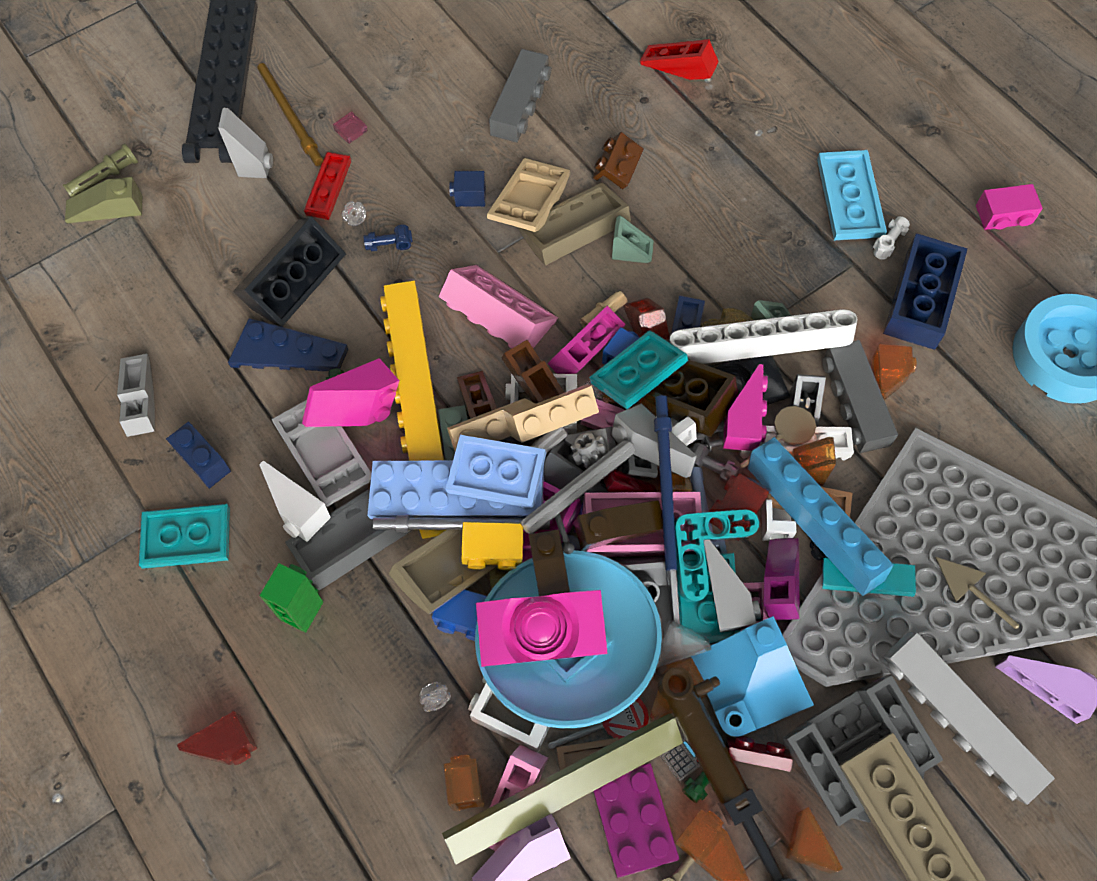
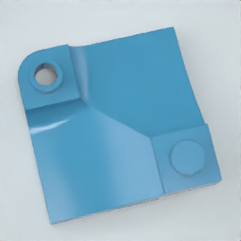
M774 616L690 655L701 681L714 676L718 677L720 685L707 693L723 731L730 736L739 737L814 706ZM736 714L741 717L742 722L738 727H733L730 724L729 720L732 715Z

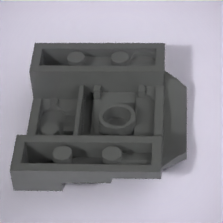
M885 675L840 699L782 738L837 826L842 825L851 818L868 823L871 822L839 764L888 733H894L922 779H924L925 771L943 760L892 675Z

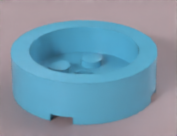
M1079 294L1052 296L1036 305L1017 330L1013 340V357L1016 366L1023 378L1031 386L1035 384L1041 390L1048 393L1047 397L1066 403H1087L1097 400V299ZM1066 347L1073 354H1076L1075 357L1070 358L1064 354L1063 349Z

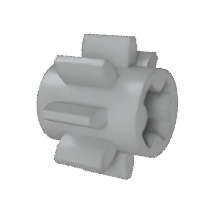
M592 433L579 435L574 445L570 447L574 453L572 457L576 464L584 463L586 469L608 453L602 436L595 438Z

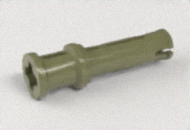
M124 143L118 151L111 155H104L102 162L64 184L63 187L71 197H74L111 174L114 176L119 175L120 170L130 164H137L138 161L128 146ZM126 156V158L116 163L117 160ZM98 173V175H96V176L93 177L92 179L88 180L87 182L83 183L82 185H79V183H81V182H83L84 180L88 179V178L91 177L92 175Z

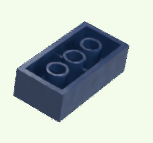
M915 234L905 256L883 334L933 350L937 348L946 333L968 248Z

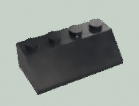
M312 216L299 219L233 292L251 310L275 325L283 327L343 259L346 253Z

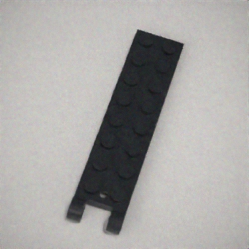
M210 0L186 143L182 145V158L185 163H199L201 148H218L220 162L232 163L218 127L223 108H229L241 120L258 8L256 0Z

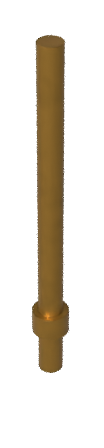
M260 63L257 69L300 139L303 151L310 156L315 166H321L323 159L317 150L316 142L307 134L266 64Z

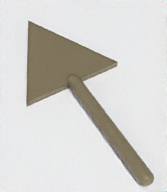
M935 557L955 603L970 590L1013 628H1019V624L974 586L986 573Z

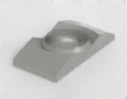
M307 400L271 420L317 496L328 507L371 482V471L342 426L305 427L302 424Z

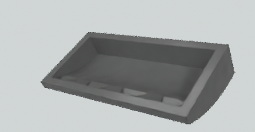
M370 489L330 513L331 518L308 542L299 536L296 538L292 537L285 542L300 567L307 572V578L313 581L312 585L318 590L323 589L409 533L396 532V529H373V519L367 516Z

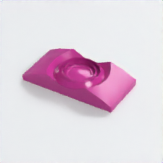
M601 590L476 603L481 667L608 654Z

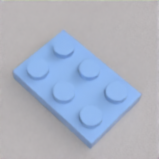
M460 435L446 491L451 494L534 508L546 451L545 449Z

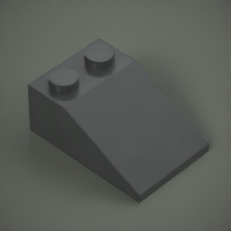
M664 555L614 559V561L631 571L650 593L660 617L662 633L661 651L682 649L676 570H665Z

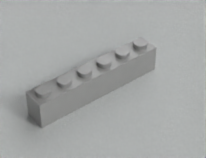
M908 631L882 656L888 662L885 666L886 669L897 680L900 681L903 678L910 686L907 690L918 703L922 705L925 702L933 710L930 716L942 728L948 726L955 734L952 738L963 751L967 753L970 750L978 758L975 764L987 776L990 777L993 774L1001 783L998 786L999 790L1012 802L1017 799L1028 805L1055 779L918 633Z

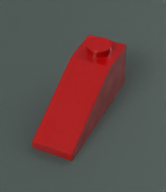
M707 39L648 45L640 63L643 66L688 80L710 79L719 61L710 40Z

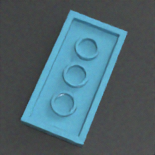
M868 150L819 153L817 161L834 240L880 238L885 235L887 230Z

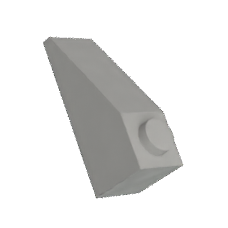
M223 108L218 129L238 177L267 178L269 168L273 167V155L269 153L266 143L229 108Z
M642 404L615 414L611 436L619 444L623 440L631 442L635 449L634 455L659 466L658 434L654 432V419L656 417ZM669 432L671 471L687 478L691 476L697 455L672 432Z
M710 539L704 540L720 632L741 630L756 624V619H761L758 600L752 601L751 593Z

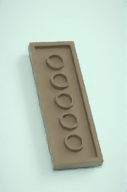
M888 733L839 764L863 805L866 814L908 881H986L894 733Z

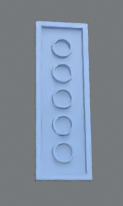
M453 460L373 461L367 516L370 519L396 518L397 515H409L410 518H525L543 504L544 465L534 508L448 493L446 485Z

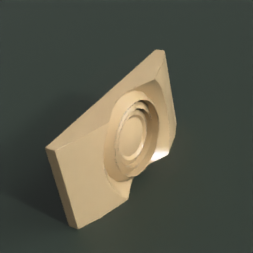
M524 158L487 213V219L533 232L538 231L545 225L554 203L560 200L568 181L570 170Z

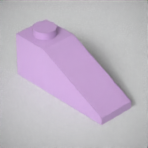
M1010 655L996 665L997 669L1076 724L1089 719L1097 707V678L1088 672Z

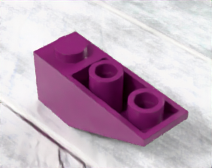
M799 538L769 539L764 575V607L768 618L774 616L775 620L800 619Z

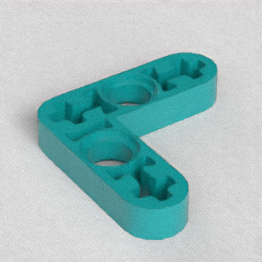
M750 510L692 513L682 515L675 520L678 587L680 595L685 600L691 602L702 600L706 597L709 590L704 540L744 538L753 535L759 528V520L754 512ZM743 516L745 521H750V526L746 528V531H744L742 526L730 528L731 522L740 521L743 519ZM711 518H718L722 522L723 530L720 534H714L709 530L708 523ZM685 520H687L688 525H693L694 530L689 532V541L695 539L696 544L681 545V542L687 541L686 531H681L680 526L685 524ZM687 549L693 550L697 554L698 561L694 566H688L683 561V554ZM699 569V574L693 575L694 583L700 585V590L696 591V596H694L692 591L687 590V585L692 584L691 575L685 576L684 571L691 572Z

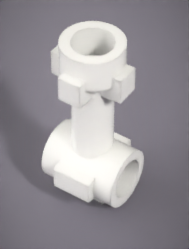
M899 216L895 220L892 219L888 225L891 229L889 233L876 240L873 246L876 258L886 259L891 256L895 249V240L900 234L905 236L909 230L910 223L906 218Z

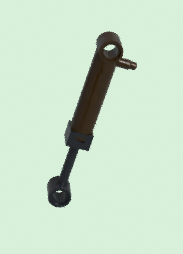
M675 667L664 672L658 680L659 693L666 699L719 800L717 804L727 823L734 826L742 823L771 881H797L788 877L787 874L783 875L752 817L761 812L763 808L753 789L747 787L700 699L701 696L713 691L715 687L720 685L718 677L714 676L694 685L691 674L683 668ZM671 676H676L682 681L683 686L680 693H674L670 690L668 680Z

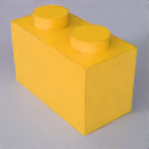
M463 522L462 564L468 565L470 569H484L486 565H498V569L512 570L522 563L523 527L521 524Z

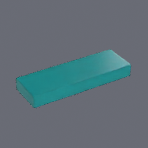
M823 558L822 589L858 592L829 558ZM893 563L894 565L887 579L868 592L914 597L916 594L915 565Z

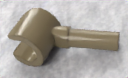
M688 855L671 877H664L661 881H680L694 862V859Z

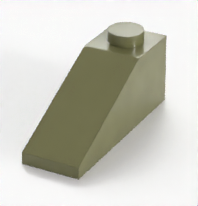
M133 177L107 179L66 200L65 221L68 224L142 215L143 195Z

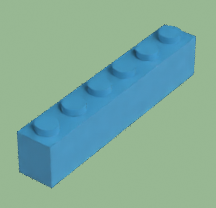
M775 437L752 450L748 470L862 596L887 579L894 564Z

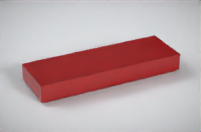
M331 152L326 153L304 208L306 216L330 219L351 164L350 156Z

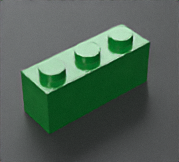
M278 563L259 596L280 621L306 633L321 608L323 600L318 594L319 590L312 586L313 581L305 576L307 574L305 570L293 564H290L288 568Z

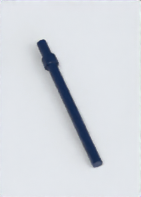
M667 396L655 397L657 418L654 419V432L658 434L665 570L675 571L677 570L669 438V432L672 431L671 418L668 417Z

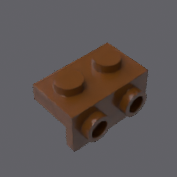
M620 132L614 138L609 137L602 147L604 153L594 165L596 171L593 179L597 181L602 176H605L621 189H624L629 185L644 148Z

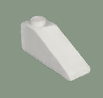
M262 461L259 465L279 514L285 523L283 525L284 530L292 537L296 538L299 536L308 542L331 518L325 504L268 463Z

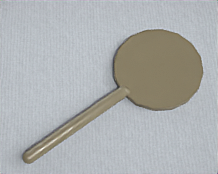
M790 406L782 409L776 415L774 421L777 433L775 438L778 441L782 439L786 443L793 445L808 442L814 436L816 430L814 417L810 412L801 407ZM751 456L741 462L740 467L744 468L747 466Z

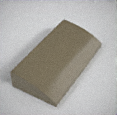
M602 182L552 207L545 225L538 231L533 232L519 227L518 229L536 256L546 266L614 231L616 217L622 216L628 222H631L629 206Z
M463 530L444 531L395 563L389 572L390 577L400 589L428 614L498 567V565H486L484 569H470L468 565L462 564Z

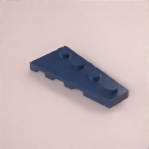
M249 318L228 364L231 368H240L241 365L252 366L255 369H264V366L279 367L281 370H290L293 367L304 368L307 371H330L331 369L341 368L349 349L347 344Z

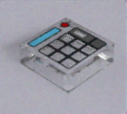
M686 737L682 739V744L660 756L679 783L700 767Z

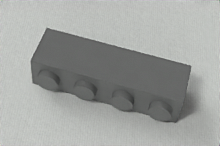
M521 49L489 119L490 136L518 143L521 134L526 133L528 118L534 115L536 100L541 98L544 82L548 81L551 75L548 55Z
M860 340L853 341L846 346L828 348L822 359V366L832 381L831 389L833 395L839 399L841 416L843 420H847L849 427H851L853 444L857 446L859 453L890 447L897 438L898 433Z

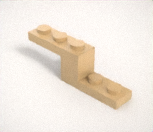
M586 384L537 404L524 398L450 426L447 430L456 452L460 435L494 441L511 436L522 443L599 413L592 386Z

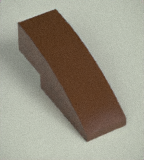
M528 339L503 354V362L533 403L537 404L565 393L546 362L540 360Z

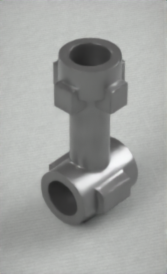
M695 443L693 448H689L697 455L693 467L701 468L704 466L721 474L719 480L723 482L727 480L732 483L739 467L734 465V462L728 460L724 464L707 456L709 449L699 443Z

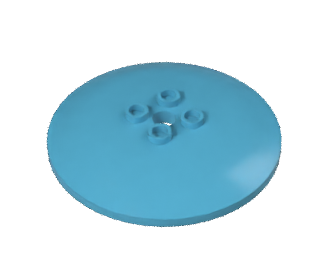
M574 550L571 554H566L563 551L570 592L601 590L608 654L481 667L478 621L475 630V649L478 664L487 685L494 695L508 709L522 718L536 724L555 728L590 726L610 719L622 712L648 686L655 673L661 653L662 633L660 617L656 605L644 584L631 571L612 559L595 553ZM533 558L516 566V569H512L503 576L492 588L484 602L539 596Z

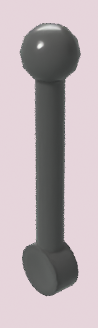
M559 513L555 516V520L564 543L563 551L566 554H571L574 551V545L569 542Z

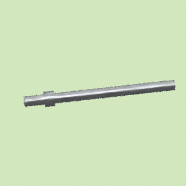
M397 515L396 518H373V529H396V532H409L410 529L463 530V522L521 524L524 518H410L409 515ZM550 521L539 530H550Z

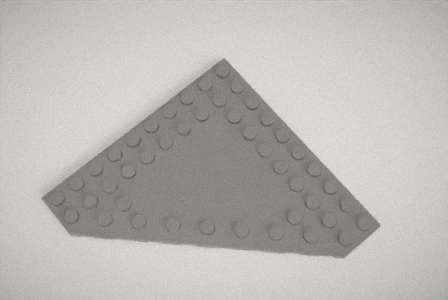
M915 428L855 521V524L892 563L915 565V596L867 593L862 596L859 592L822 589L821 574L800 607V619H792L783 633L797 669L825 687L890 675L891 673L885 667L888 662L882 656L908 631L918 633L946 664L1097 636V519ZM935 557L986 573L974 586L1019 624V628H1013L970 590L955 603Z

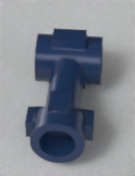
M406 225L396 226L394 234L376 236L375 232H368L369 234L363 235L365 249L377 251L378 246L396 244V248L399 250H407L411 247V242H413L411 230Z

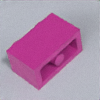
M1033 184L984 190L975 205L984 230H1000L1018 225L1028 226L1034 223L1043 209Z

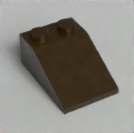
M688 359L684 365L643 398L656 406L655 397L667 396L669 416L678 422L689 416L696 423V432L712 437L738 397V389L735 375Z

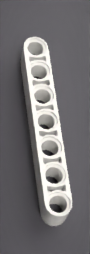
M834 310L682 329L671 334L670 343L685 352L688 359L701 364L840 347L853 342L857 316L850 310Z

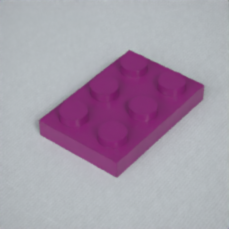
M651 763L639 766L593 791L617 878L680 860Z

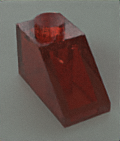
M648 297L623 305L633 332L639 337H642L650 330L664 340L670 339L663 307Z
M235 711L177 744L178 749L187 755L227 765H238L245 762L251 757V752L258 749L243 718Z

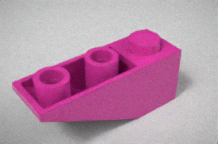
M762 364L758 365L727 413L724 421L723 449L752 451L759 447L760 442H765L767 428L766 425H762V417L766 416L767 400H763V392L767 390L768 376L763 375Z

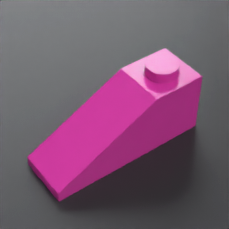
M606 306L547 364L557 374H576L613 338L620 327L623 328L626 324Z

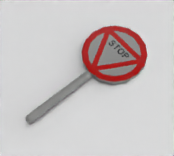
M637 698L630 706L612 718L550 742L548 748H555L601 729H604L612 738H618L619 740L648 725L649 715L647 707L640 698Z

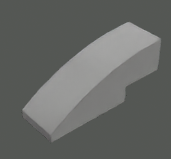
M148 354L121 358L117 396L121 402L119 422L127 437L155 432L154 390Z

